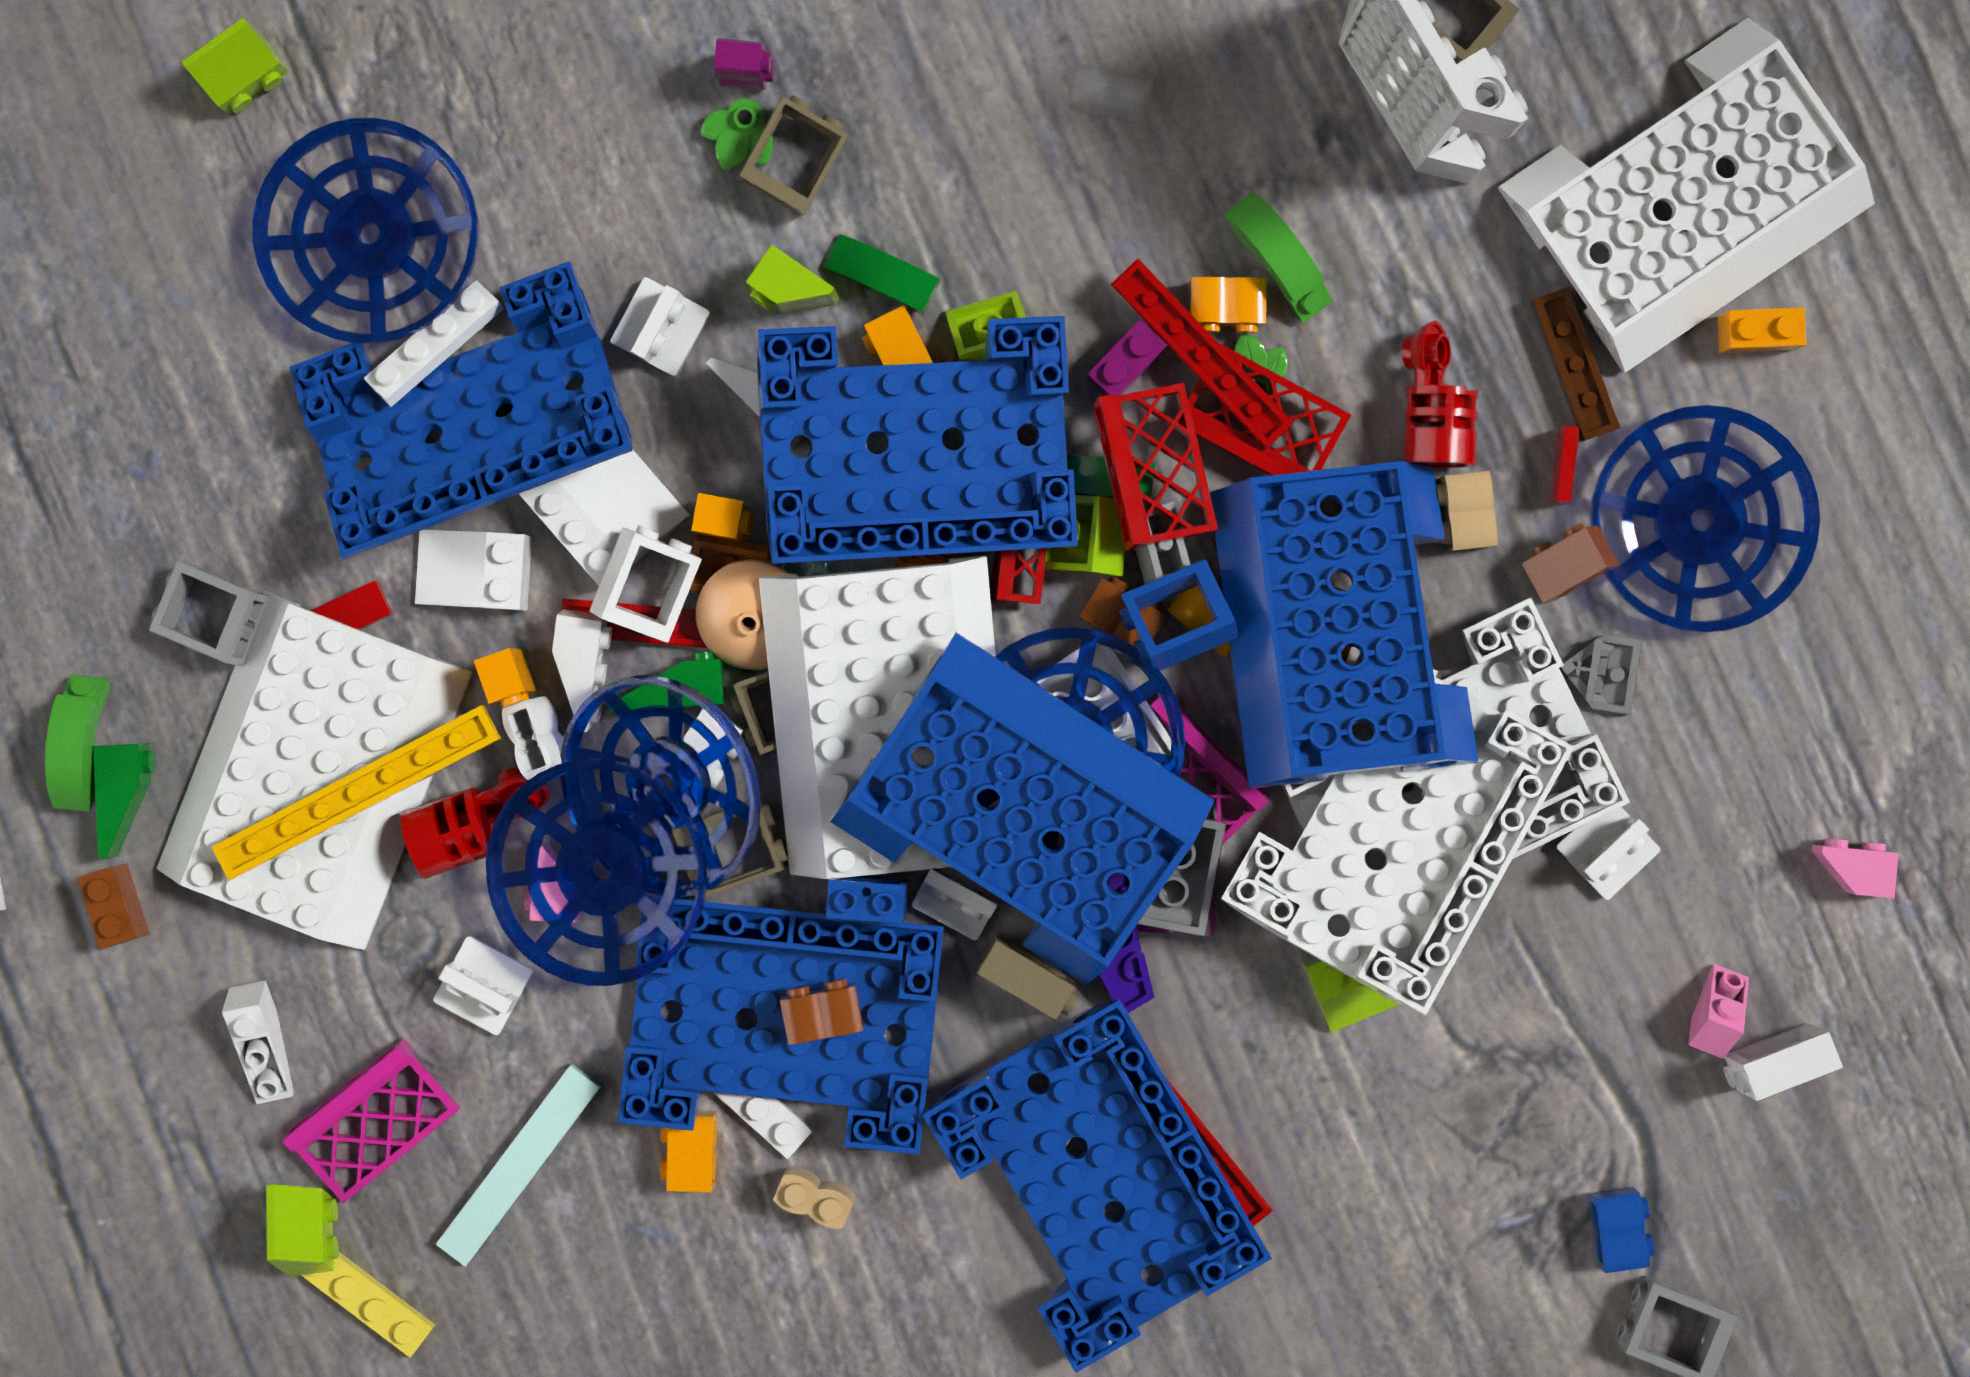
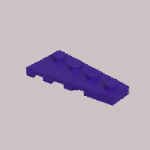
M1114 873L1107 880L1108 886L1114 891H1122L1128 887L1122 873ZM1137 925L1109 966L1098 975L1111 1000L1119 998L1128 1013L1155 998L1145 955L1142 952L1138 937L1140 934Z

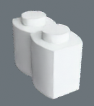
M546 696L524 700L502 709L504 729L510 740L515 744L514 751L517 766L527 780L570 767L571 757L568 745L563 736L558 732L557 714L554 706Z

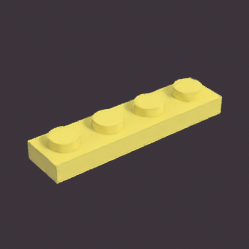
M340 1252L338 1258L334 1259V1271L301 1275L410 1358L435 1327L433 1322Z

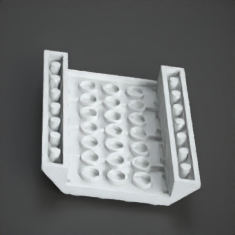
M986 555L948 559L949 563L806 577H797V574L759 577L788 862L791 875L830 879L831 877L846 878L951 867L914 842L893 863L830 821L870 760L875 758L912 702L914 694L955 632L996 657ZM920 746L913 750L912 758L918 765L925 766L933 762L934 754L928 747ZM984 789L977 795L978 802L987 808L996 806L1000 800L998 793L992 789Z
M264 591L263 594L270 596L269 602L243 666L235 665L156 869L181 886L319 940L365 950L406 847L401 830L400 815L403 812L422 806L433 775L233 880L227 879L211 847L454 720L473 672L444 660L425 656L302 608L300 604Z

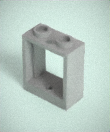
M176 561L174 568L170 570L166 577V588L161 601L153 610L149 631L224 663L243 666L270 596L196 565ZM194 579L237 596L217 646L175 629Z
M1644 1276L1642 1284L1638 1283L1632 1292L1630 1303L1633 1306L1628 1319L1624 1318L1618 1327L1616 1337L1619 1342L1617 1345L1625 1354L1683 1377H1715L1738 1316L1726 1307ZM1658 1296L1709 1315L1690 1365L1639 1346Z

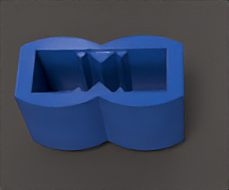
M1634 1187L1589 1193L1596 1253L1600 1269L1604 1273L1650 1267V1256L1655 1255V1247L1652 1235L1645 1232L1644 1219L1650 1218L1647 1198L1645 1196L1641 1197L1640 1192Z

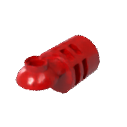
M1437 321L1426 323L1415 336H1407L1402 345L1403 363L1408 370H1414V386L1406 388L1407 409L1405 410V419L1407 420L1406 429L1404 430L1403 461L1434 468L1476 466L1477 431H1475V421L1478 416V411H1476L1478 390H1466L1465 386L1443 385V377L1451 358V345L1442 325ZM1436 425H1445V427H1436Z
M514 767L498 775V784L494 788L479 792L477 788L472 787L401 813L400 822L404 841L417 871L424 879L498 854V837L493 822L504 818L525 817L540 810L549 799L548 788L536 778L527 780L519 768Z

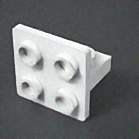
M645 277L611 338V343L676 377L704 327L710 312L706 308L685 298L674 288L668 285L664 287Z
M1622 807L1570 831L1556 844V849L1606 900L1611 899L1661 850L1647 834L1650 829L1640 819L1630 817Z
M953 867L930 869L912 902V907L970 939L977 940L988 919L991 918L1000 898Z
M468 936L464 940L454 961L445 965L438 979L443 982L433 1001L486 1031L499 1035L527 985L533 970L480 940Z

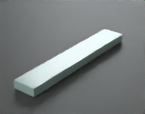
M571 1064L436 1245L466 1267L601 1088V1085Z

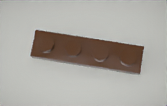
M1569 286L1530 301L1576 427L1580 429L1581 441L1584 442L1619 429L1618 419Z

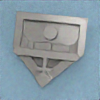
M1603 635L1563 663L1564 666L1561 668L1592 709L1631 715L1642 640Z

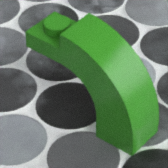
M1254 191L1224 213L1239 242L1249 249L1267 269L1299 321L1305 323L1333 302L1323 284V281H1325L1324 277L1304 246L1282 218Z
M70 675L64 694L56 695L49 719L45 749L46 784L53 808L91 811L95 800L93 746L95 744L98 721L111 688L108 678Z

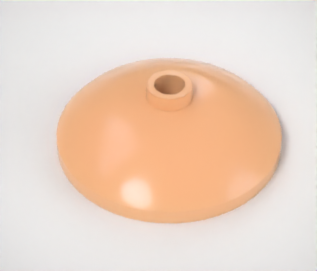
M747 559L723 566L706 581L697 600L696 623L702 640L716 657L729 665L741 669L761 670L768 668L759 577L789 574L787 571L770 562ZM743 618H753L756 625L754 627L745 626Z

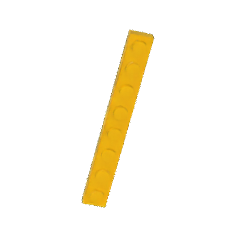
M480 705L215 844L211 848L227 879L233 880L500 740L501 737L485 706Z

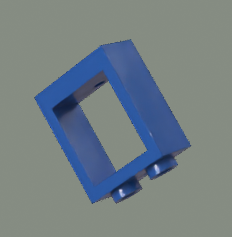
M1206 559L1121 594L1124 609L1120 610L1119 613L1127 632L1134 629L1139 639L1133 642L1142 663L1149 661L1154 673L1239 638L1236 621ZM1197 586L1214 621L1155 646L1139 610Z
M873 876L831 877L828 882L826 918L903 924L907 915L909 879Z

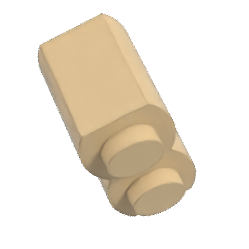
M1490 471L1440 477V484L1436 486L1439 506L1443 507L1444 522H1442L1445 540L1441 544H1447L1448 551L1498 546Z
M787 1167L773 1200L779 1207L790 1213L799 1215L809 1214L815 1222L824 1227L842 1229L856 1195L841 1183L821 1181L815 1174L804 1168Z

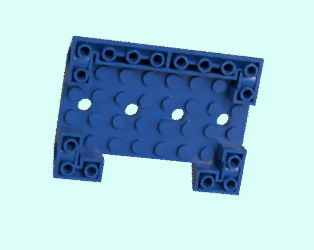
M570 261L500 287L508 316L518 333L446 359L392 407L364 380V377L373 370V367L360 341L289 367L305 427L318 443L330 490L323 493L340 556L343 560L632 451V434L596 323ZM576 377L584 379L578 389H566L567 383L571 379ZM504 404L513 405L512 411L507 416H496L500 406ZM436 430L442 431V436L437 442L432 444L426 443V438L431 432ZM372 457V461L366 469L355 470L356 464L360 459Z
M1065 316L989 319L984 361L836 367L838 366L836 326L758 329L757 383L766 527L772 564L1078 546L1074 470L1067 469L1063 395L1069 393ZM1024 424L1032 426L1037 434L1036 441L1031 446L1022 445L1017 438V431ZM948 428L958 430L962 436V444L956 450L947 449L942 442V435ZM872 432L883 434L887 440V447L881 454H874L867 448L866 440ZM796 436H804L811 443V452L805 458L794 456L790 450V442Z
M1396 461L1248 478L1210 492L1218 530L1214 534L1222 594L1236 621L1239 637L1229 641L1249 789L1324 781L1328 775L1401 767V772L1478 763L1467 687L1436 684L1434 680L1414 545L1444 542L1445 540L1434 467ZM1326 499H1333L1339 503L1341 513L1335 517H1328L1321 512L1320 503ZM1338 572L1345 573L1350 577L1352 585L1345 591L1336 590L1331 584V576ZM1350 646L1357 648L1362 654V662L1355 666L1346 664L1342 660L1341 651ZM1361 721L1368 723L1373 729L1372 739L1368 741L1357 740L1352 733V726L1355 723Z
M955 632L914 694L912 702L875 758L870 760L830 822L893 863L899 859L912 842L1037 921L1024 940L1023 946L1087 986L1109 966L1189 851L1215 801L1164 766ZM925 746L931 749L934 754L933 762L925 766L918 765L912 758V752L915 748ZM984 789H992L998 793L1000 800L996 806L987 808L978 802V793ZM1049 831H1057L1063 835L1065 842L1058 849H1049L1042 842L1043 836ZM1114 873H1122L1128 877L1130 882L1126 889L1114 891L1107 884L1108 878Z
M643 895L635 963L638 979L630 1045L626 1046L617 1123L693 1131L702 1091L850 1106L848 1108L844 1147L920 1155L924 1126L922 1113L926 1108L944 927L905 922L900 924L826 918V914ZM838 978H846L847 984L856 983L864 1024L863 1031L788 1045L780 999L782 996L787 995V989L809 985L810 991L825 988L824 982ZM669 1000L677 1001L682 1006L683 1014L677 1022H669L663 1017V1005ZM743 1008L752 1009L757 1015V1023L750 1030L740 1028L736 1021L737 1013ZM891 1024H900L906 1030V1039L900 1045H891L885 1039V1030Z
M1119 998L1079 1013L956 1085L922 1113L923 1118L960 1180L991 1163L994 1155L1067 1279L1037 1309L1075 1373L1141 1335L1140 1325L1198 1291L1203 1290L1207 1297L1272 1259ZM1034 1073H1043L1049 1078V1085L1045 1090L1035 1092L1028 1087L1029 1077ZM1073 1137L1083 1138L1087 1142L1085 1152L1078 1156L1069 1154L1065 1149L1069 1139ZM1111 1201H1119L1125 1207L1123 1215L1117 1219H1109L1103 1213L1105 1205ZM1148 1265H1157L1162 1269V1275L1158 1281L1149 1283L1142 1279V1270Z

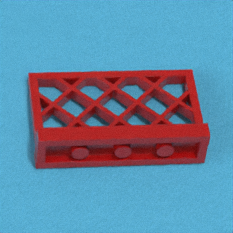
M1219 343L1241 367L1244 365L1255 371L1248 374L1250 377L1262 375L1269 379L1273 392L1269 397L1275 399L1276 404L1281 410L1280 396L1293 392L1301 396L1306 412L1289 418L1293 421L1307 416L1314 438L1292 444L1289 430H1287L1285 437L1288 446L1274 450L1271 448L1265 449L1260 442L1246 435L1250 433L1248 430L1239 432L1232 428L1228 416L1230 410L1221 401L1222 410L1208 414L1193 407L1199 394L1210 390L1207 386L1204 387L1205 384L1200 379L1188 399L1196 435L1270 475L1311 471L1298 464L1294 448L1315 442L1319 458L1312 471L1322 470L1352 414ZM1275 383L1283 386L1288 390L1278 393ZM1308 401L1320 406L1321 408L1311 411ZM1327 410L1340 417L1333 432L1318 436L1312 417L1313 414ZM1223 414L1226 424L1215 419L1213 416ZM1180 417L1178 423L1183 426L1182 417ZM1329 438L1322 451L1319 440ZM1289 450L1292 460L1278 452Z
M1180 383L1114 396V394L1099 396L1092 406L1125 550L1130 551L1140 549L1146 545L1216 532L1218 526L1185 384ZM1176 394L1180 410L1175 418L1171 419L1156 409L1155 406L1161 397ZM1155 398L1151 405L1144 401ZM1134 402L1147 411L1138 426L1124 419L1122 404ZM1150 414L1169 425L1160 441L1141 430ZM1180 417H1182L1183 426L1178 423ZM1127 429L1133 432L1130 439L1128 438ZM1173 429L1187 438L1188 447L1182 456L1164 445ZM1136 436H1139L1155 447L1146 463L1132 455L1130 446ZM1159 450L1178 462L1168 478L1150 467ZM1189 453L1191 456L1192 463L1186 459ZM1182 465L1195 473L1197 483L1190 493L1172 481ZM1135 466H1137V467H1139L1140 469H1142V470L1140 471V473L1138 474V476H1137V473H1136V468H1135ZM1145 472L1164 484L1154 500L1143 494L1140 490L1139 482ZM1168 487L1186 498L1177 515L1158 503ZM1198 490L1200 499L1194 496ZM1190 502L1203 510L1206 520L1205 525L1194 527L1181 519ZM1144 503L1150 506L1147 512H1145ZM1154 509L1172 520L1165 533L1155 535L1150 533L1147 519ZM1176 524H1178L1179 526H1181L1182 528H1184V529L1172 531V530L1174 529V527L1176 526Z

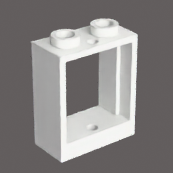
M640 525L637 526L636 531L623 527L589 611L601 619L668 643L702 559L690 553L693 546L674 538H671L669 544L657 540L659 533ZM640 545L680 560L657 619L616 605Z
M1805 1023L1728 1053L1725 1056L1728 1066L1723 1067V1071L1731 1088L1736 1087L1742 1094L1758 1101L1839 1070L1843 1066L1830 1032Z

